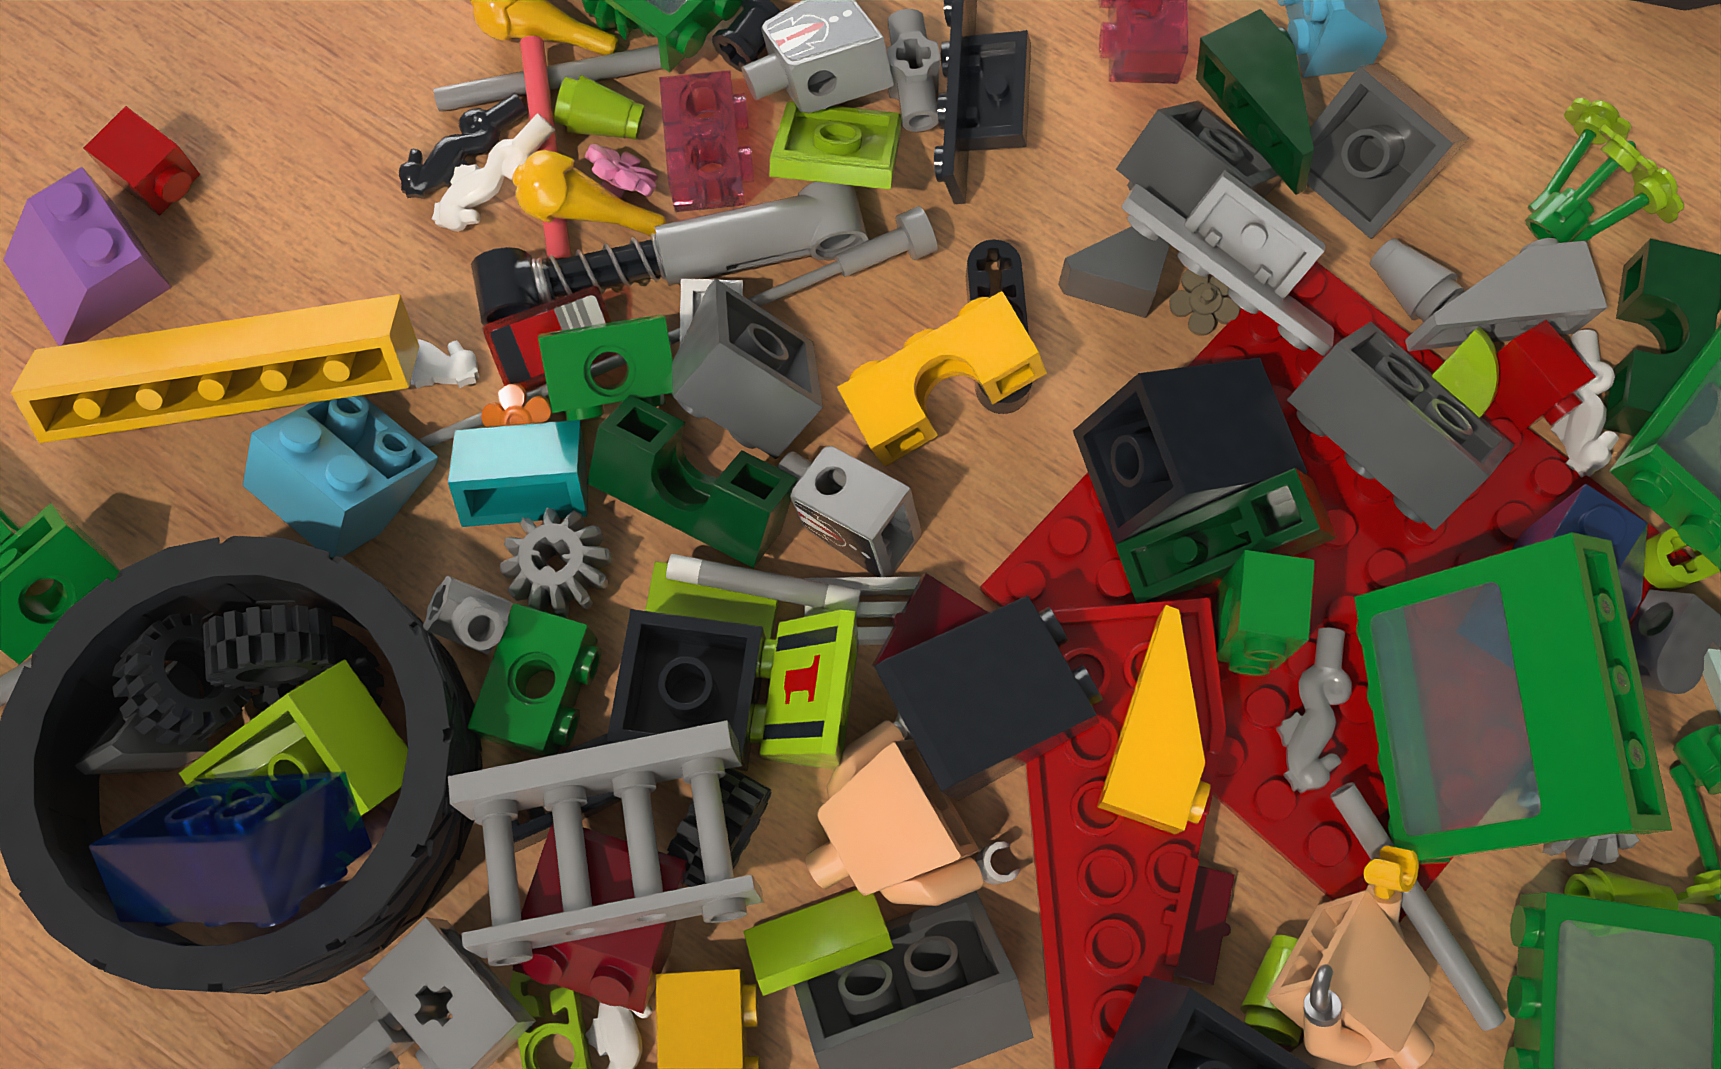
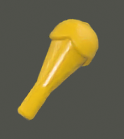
M470 0L473 6L475 23L483 33L494 39L511 40L512 38L522 39L527 36H538L543 41L573 44L600 55L616 52L619 41L616 35L575 20L547 0Z
M548 150L534 152L526 159L524 164L519 165L513 172L512 180L516 186L515 196L518 205L525 213L547 223H552L554 218L611 223L651 236L652 233L656 234L655 226L666 224V219L663 215L623 201L573 167L574 159L560 153Z

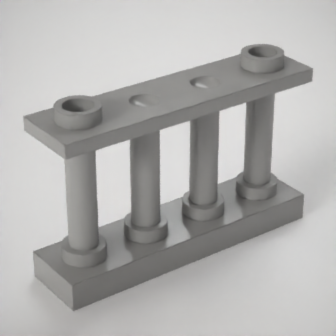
M728 721L448 776L450 805L470 820H475L476 824L483 825L492 927L462 933L463 948L484 959L488 958V964L491 966L513 965L531 960L533 958L532 949L699 915H703L705 923L727 922L746 916V906L763 903L762 888L752 875L734 878L719 779L725 776V769L742 766L738 739ZM683 778V781L691 784L706 884L663 892L650 793L656 790V783ZM614 792V796L622 798L635 898L592 907L581 807L587 804V797ZM544 806L545 810L552 811L563 913L522 921L511 821L518 818V811Z

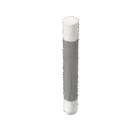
M677 554L670 555L666 578L670 580L831 611H856V615L861 596V590Z

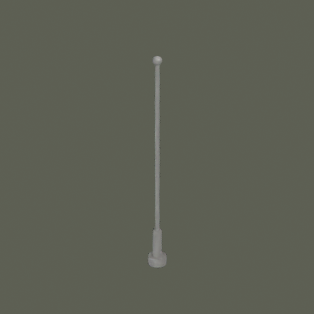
M917 206L896 215L897 229L835 255V262L750 297L748 300L761 307L840 272L846 277L905 251H908L913 260H917L937 251L938 246L933 228L923 209ZM680 328L668 332L670 345L680 341ZM617 354L591 365L590 372L594 378L627 363L620 354ZM547 384L528 392L526 403L535 396L549 397ZM482 412L417 440L427 448L454 438L455 430L480 427L483 425L481 420Z

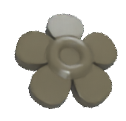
M1189 269L1183 273L1181 278L1182 286L1186 291L1179 290L1174 292L1169 300L1170 311L1176 317H1186L1192 313L1188 321V329L1193 334L1201 336L1212 332L1215 320L1227 325L1231 319L1235 320L1240 311V306L1231 298H1225L1229 296L1227 292L1228 286L1214 276L1211 277L1208 283V276L1201 277Z

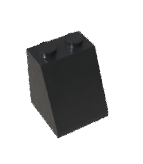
M1260 358L1138 373L1073 430L1115 545L1293 468L1300 470L1304 474L1308 473Z
M1029 596L1023 597L874 665L941 792L957 801L962 800L1099 723L1098 716L1092 706L1103 701V698L1084 665L1071 671L1059 650V647L1069 642V639L1050 606L1037 612Z

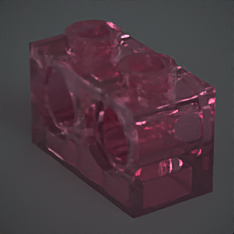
M731 71L659 77L668 185L675 212L744 206L743 183L754 182L751 146H739L738 130L749 129L745 93L734 94ZM704 112L716 113L714 116L709 118L696 117L697 115ZM707 164L722 165L721 168L712 172L700 170Z

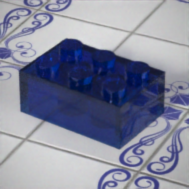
M345 771L195 779L89 845V848L120 922H154L155 926L158 927L169 926L178 922H203L206 927H216L229 922L255 923L257 927L263 928L277 925L294 916L300 909L298 903L318 888L329 886L345 877L348 873L347 866L371 849L372 845Z

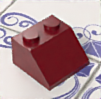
M553 823L549 829L521 912L522 921L563 913ZM583 827L592 907L635 898L627 841ZM658 851L663 892L682 889L687 860ZM676 920L532 949L533 958L526 962L513 964V971L527 975L542 984H555L594 997L603 1004L621 1006L643 1014L656 986V974L662 973L670 955Z

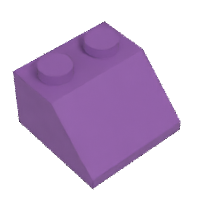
M83 167L78 168L27 199L3 259L59 346L82 343L89 340L171 289V286L114 201Z

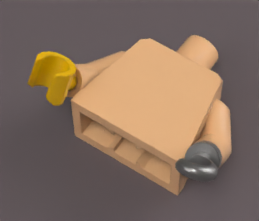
M1384 845L1379 851V859L1371 860L1364 868V879L1369 884L1365 891L1317 905L1267 995V999L1277 1009L1304 1030V1045L1307 1051L1316 1057L1348 1066L1392 1058L1401 1069H1417L1434 1052V1042L1415 1022L1431 990L1430 979L1408 948L1399 924L1402 892H1409L1413 888L1418 876L1419 862L1414 851Z

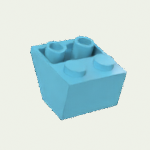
M1277 0L1280 6H1286L1289 18L1287 32L1295 46L1303 78L1355 72L1359 66L1373 64L1387 39L1378 0Z
M363 395L312 402L251 433L243 487L315 548L330 552L329 556L332 558L334 556L342 558L381 534L436 466L438 456Z

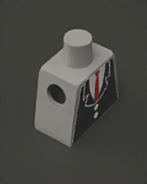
M802 0L768 19L761 28L768 56L742 66L744 79L755 100L785 88L800 112L811 113L894 86L884 37L855 0Z
M833 446L823 448L813 462L794 451L789 452L777 467L798 478L790 497L802 525L809 532L876 577H892L922 536L910 487Z

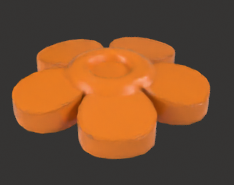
M515 383L508 384L499 392L500 404L496 402L487 404L482 410L481 420L486 428L544 423L552 416L551 404L543 396H535L526 403L527 393L524 387Z

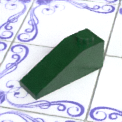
M1259 9L1200 38L1196 80L1292 192L1297 195L1306 190L1314 148L1296 50L1288 32L1282 27H1277L1262 9Z
M1293 468L1118 543L1115 546L1135 601L1139 604L1150 603L1222 580L1245 550L1294 556L1336 539L1337 536L1314 480L1300 470Z

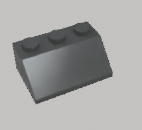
M1371 321L1338 342L1287 399L1298 410L1296 412L1297 417L1308 430L1321 437L1328 436L1346 452L1344 454L1345 460L1353 470L1367 479H1377L1394 495L1393 501L1405 516L1418 523L1424 521L1434 531L1493 473L1514 447L1513 443L1485 419L1479 418L1432 377V374Z
M977 891L939 906H927L886 921L885 925L893 949L794 985L819 1069H952L1034 1038L1018 978Z

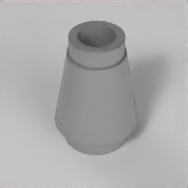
M1396 238L1386 242L1370 261V266L1377 272L1411 320L1421 319L1425 322L1432 314L1464 292V288L1456 282V273L1409 246L1403 245Z

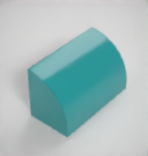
M580 420L455 430L448 485L461 527L519 523L522 521V517L529 518L532 521H543L547 507L555 509L560 519H565L573 510L580 513L582 517H587V464Z

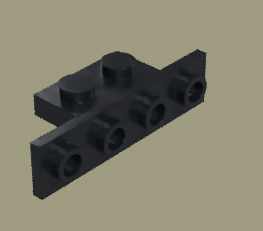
M944 0L945 20L947 26L951 27L950 41H945L941 44V67L944 77L947 78V93H939L937 100L938 121L940 128L944 129V143L941 146L935 147L934 170L937 181L945 182L954 204H966L969 151L1027 147L1031 41L1028 30L975 35L977 0Z

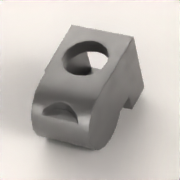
M1649 590L1630 625L1642 688L1672 694H1683L1690 691L1701 679L1704 671V656L1708 649L1721 650V615L1695 594Z

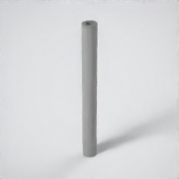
M653 45L547 66L549 87L550 90L561 87L564 77L578 80L580 75H583L593 81L661 69L662 67L659 46ZM524 71L433 89L439 112L503 100L514 93L518 96L527 95Z
M1353 782L1347 783L1331 793L1330 798L1371 860L1379 859V851L1384 845L1395 847ZM1416 879L1413 888L1409 892H1402L1401 907L1481 1030L1487 1031L1496 1028L1506 1019L1505 1014Z

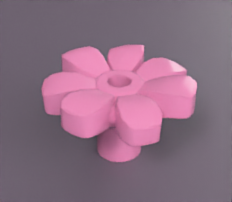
M590 144L585 158L594 164L592 172L603 179L601 186L620 199L625 190L638 191L647 197L652 195L656 188L655 182L658 176L649 169L639 167L641 162L639 158L627 151H624L619 156L618 152L611 148Z

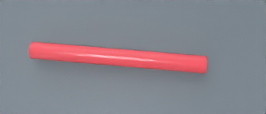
M527 36L520 40L529 118L531 121L539 113L555 129L544 41L538 36ZM555 131L537 151L548 150L558 153ZM554 218L552 223L543 221L547 260L550 255L554 256L556 260L571 257L567 219Z

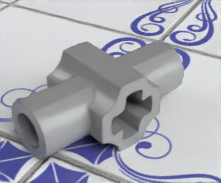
M915 9L898 10L888 17L891 46L887 47V56L894 86L888 88L890 98L899 101L903 128L908 131L921 132L929 130L938 124L936 93H938L939 47L936 41L927 39L923 13Z
M446 576L441 585L436 588L431 598L423 627L428 632L488 655L491 649L500 642L506 629L511 602Z

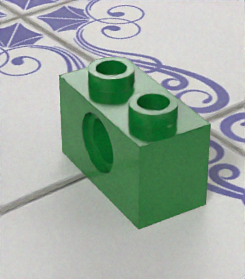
M662 314L538 335L552 413L566 411L568 421L604 415L603 404L624 401L629 395L654 407L666 404L664 394L673 393V359L666 319ZM615 352L626 360L627 371L619 383L603 385L592 377L590 372L591 364L599 354Z
M52 503L46 506L0 546V650L19 665L34 652L70 607L107 578L111 582L115 581L120 572L108 553ZM54 579L52 586L46 592L39 595H25L27 589L36 581Z
M1249 550L1243 552L1217 585L1214 636L1218 661L1228 662L1229 670L1235 673L1255 676L1267 675L1270 673V669H1277L1309 640L1315 560Z
M513 603L508 616V624L497 645L467 728L483 740L539 757L558 754L560 746L567 748L574 738L579 723L580 710L575 709L574 706L582 684L590 685L592 683L601 659V648L596 647L598 639L589 626ZM540 671H552L555 673L554 686L547 695L537 699L527 698L526 686L534 674Z

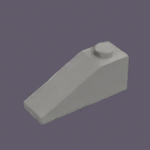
M1545 238L1524 246L1517 256L1432 314L1405 339L1407 350L1416 351L1460 346L1479 326L1487 333L1492 342L1511 341L1545 320L1551 324L1559 335L1574 334L1608 308L1587 242L1558 243V240L1555 238Z

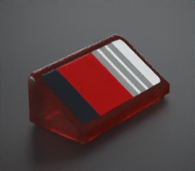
M592 286L486 324L482 327V331L504 386L514 383L520 384L526 391L546 384L538 341L539 334L612 321L599 287ZM601 353L593 360L591 365L603 361L607 358H610L614 355H617L618 353Z

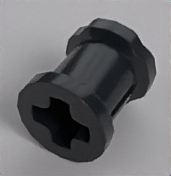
M743 0L741 5L742 11L727 29L718 30L712 36L715 50L730 66L742 72V66L758 60V56L766 47L761 30L764 22L781 13L769 0Z

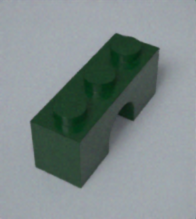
M1649 239L1623 266L1616 319L1636 323L1648 329L1657 339L1661 354L1634 349L1613 368L1615 375L1613 385L1605 392L1604 406L1607 412L1603 429L1636 436L1716 330L1717 314L1721 310V254ZM1708 385L1702 388L1662 443L1674 446L1707 423L1714 405V395L1711 391H1708Z
M629 395L598 426L587 484L754 568L782 531L791 502L790 496L798 478L743 450L739 452L719 477L706 475L697 470L688 461L683 452L682 435L686 422Z

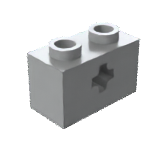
M425 917L362 978L376 995L370 1002L378 1016L397 1031L404 1028L420 1046L415 1055L424 1069H488L536 1021L478 955L463 948L461 935L447 920ZM439 992L452 993L453 997L446 1005L448 1011L453 1016L452 1018H438L437 1013L443 1007L442 1000L437 995Z

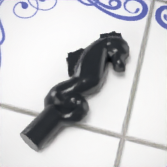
M516 93L510 95L487 111L476 108L464 112L459 118V128L462 134H454L442 138L434 146L424 164L422 152L418 149H411L408 162L401 164L399 168L402 193L406 194L407 198L416 197L424 199L425 194L438 190L445 185L449 188L452 185L450 181L454 175L455 167H460L461 164L469 166L468 161H465V158L469 155L483 154L492 150L499 143L500 131L528 114L525 105Z

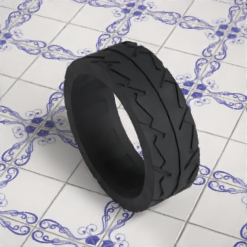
M232 536L223 543H220L219 537L168 547L120 570L115 581L111 582L107 578L62 615L32 653L31 668L24 666L0 720V851L12 883L21 891L19 896L51 937L90 965L104 970L106 973L153 989L266 995L271 993V991L278 993L323 983L373 958L380 950L379 946L383 950L387 948L425 914L452 875L456 860H460L475 821L470 820L450 805L448 776L482 770L483 764L480 753L482 752L480 737L467 728L475 704L453 657L433 633L424 629V623L383 584L341 557L334 556L332 558L329 556L330 552L286 538ZM272 605H285V609L302 605L308 606V610L314 608L324 609L325 613L330 612L332 616L344 618L368 630L392 665L405 704L408 753L400 797L381 840L355 876L318 909L274 933L230 945L205 946L196 944L161 925L130 895L110 861L100 824L99 779L101 774L84 775L74 765L120 711L119 708L129 699L128 696L114 698L112 686L121 679L112 676L114 667L122 659L120 655L156 621L160 620L162 622L169 615L180 613L183 621L192 613L202 615L201 627H203L204 623L209 622V619L214 616L224 617V613L234 610L244 613L246 608L259 606L261 610L271 609Z

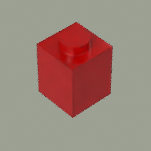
M127 106L83 147L109 178L159 216L173 202L180 200L188 192L190 185L201 175L175 142Z
M1545 320L1512 339L1496 354L1499 365V382L1494 401L1521 432L1543 418L1550 426H1553L1583 403L1576 393L1594 380L1596 376L1551 324Z

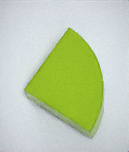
M1480 326L1477 327L1432 375L1437 382L1479 418L1490 407L1498 390L1499 365L1496 348L1491 338Z

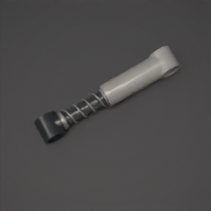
M813 182L805 186L798 193V196L655 226L656 234H651V240L638 242L637 239L632 237L628 245L611 248L605 243L603 250L583 254L581 250L577 249L575 256L556 260L554 256L550 255L548 261L541 258L532 259L527 251L519 248H496L475 257L471 262V269L481 323L487 328L496 330L541 314L545 304H553L557 297L564 295L577 299L580 292L597 289V291L603 294L607 286L624 283L630 288L634 280L651 277L657 282L660 279V275L664 280L667 279L668 286L681 283V279H702L809 255L818 260H836V254L862 244L869 239L855 186Z

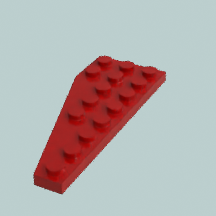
M1210 598L1053 610L1069 639V642L1060 646L1059 650L1071 671L1084 665L1103 698V701L1092 706L1098 716V724L1025 764L1054 1069H1099L1143 977L1148 976L1172 983L1175 967H1178L1200 860L1198 855L1206 817L1209 815L1214 792L1212 787L1219 754L1222 753L1226 733ZM1165 605L1179 609L1205 758V766L1200 781L1210 784L1208 799L1199 823L1187 821L1185 830L1178 834H1172L1097 807L1157 618Z

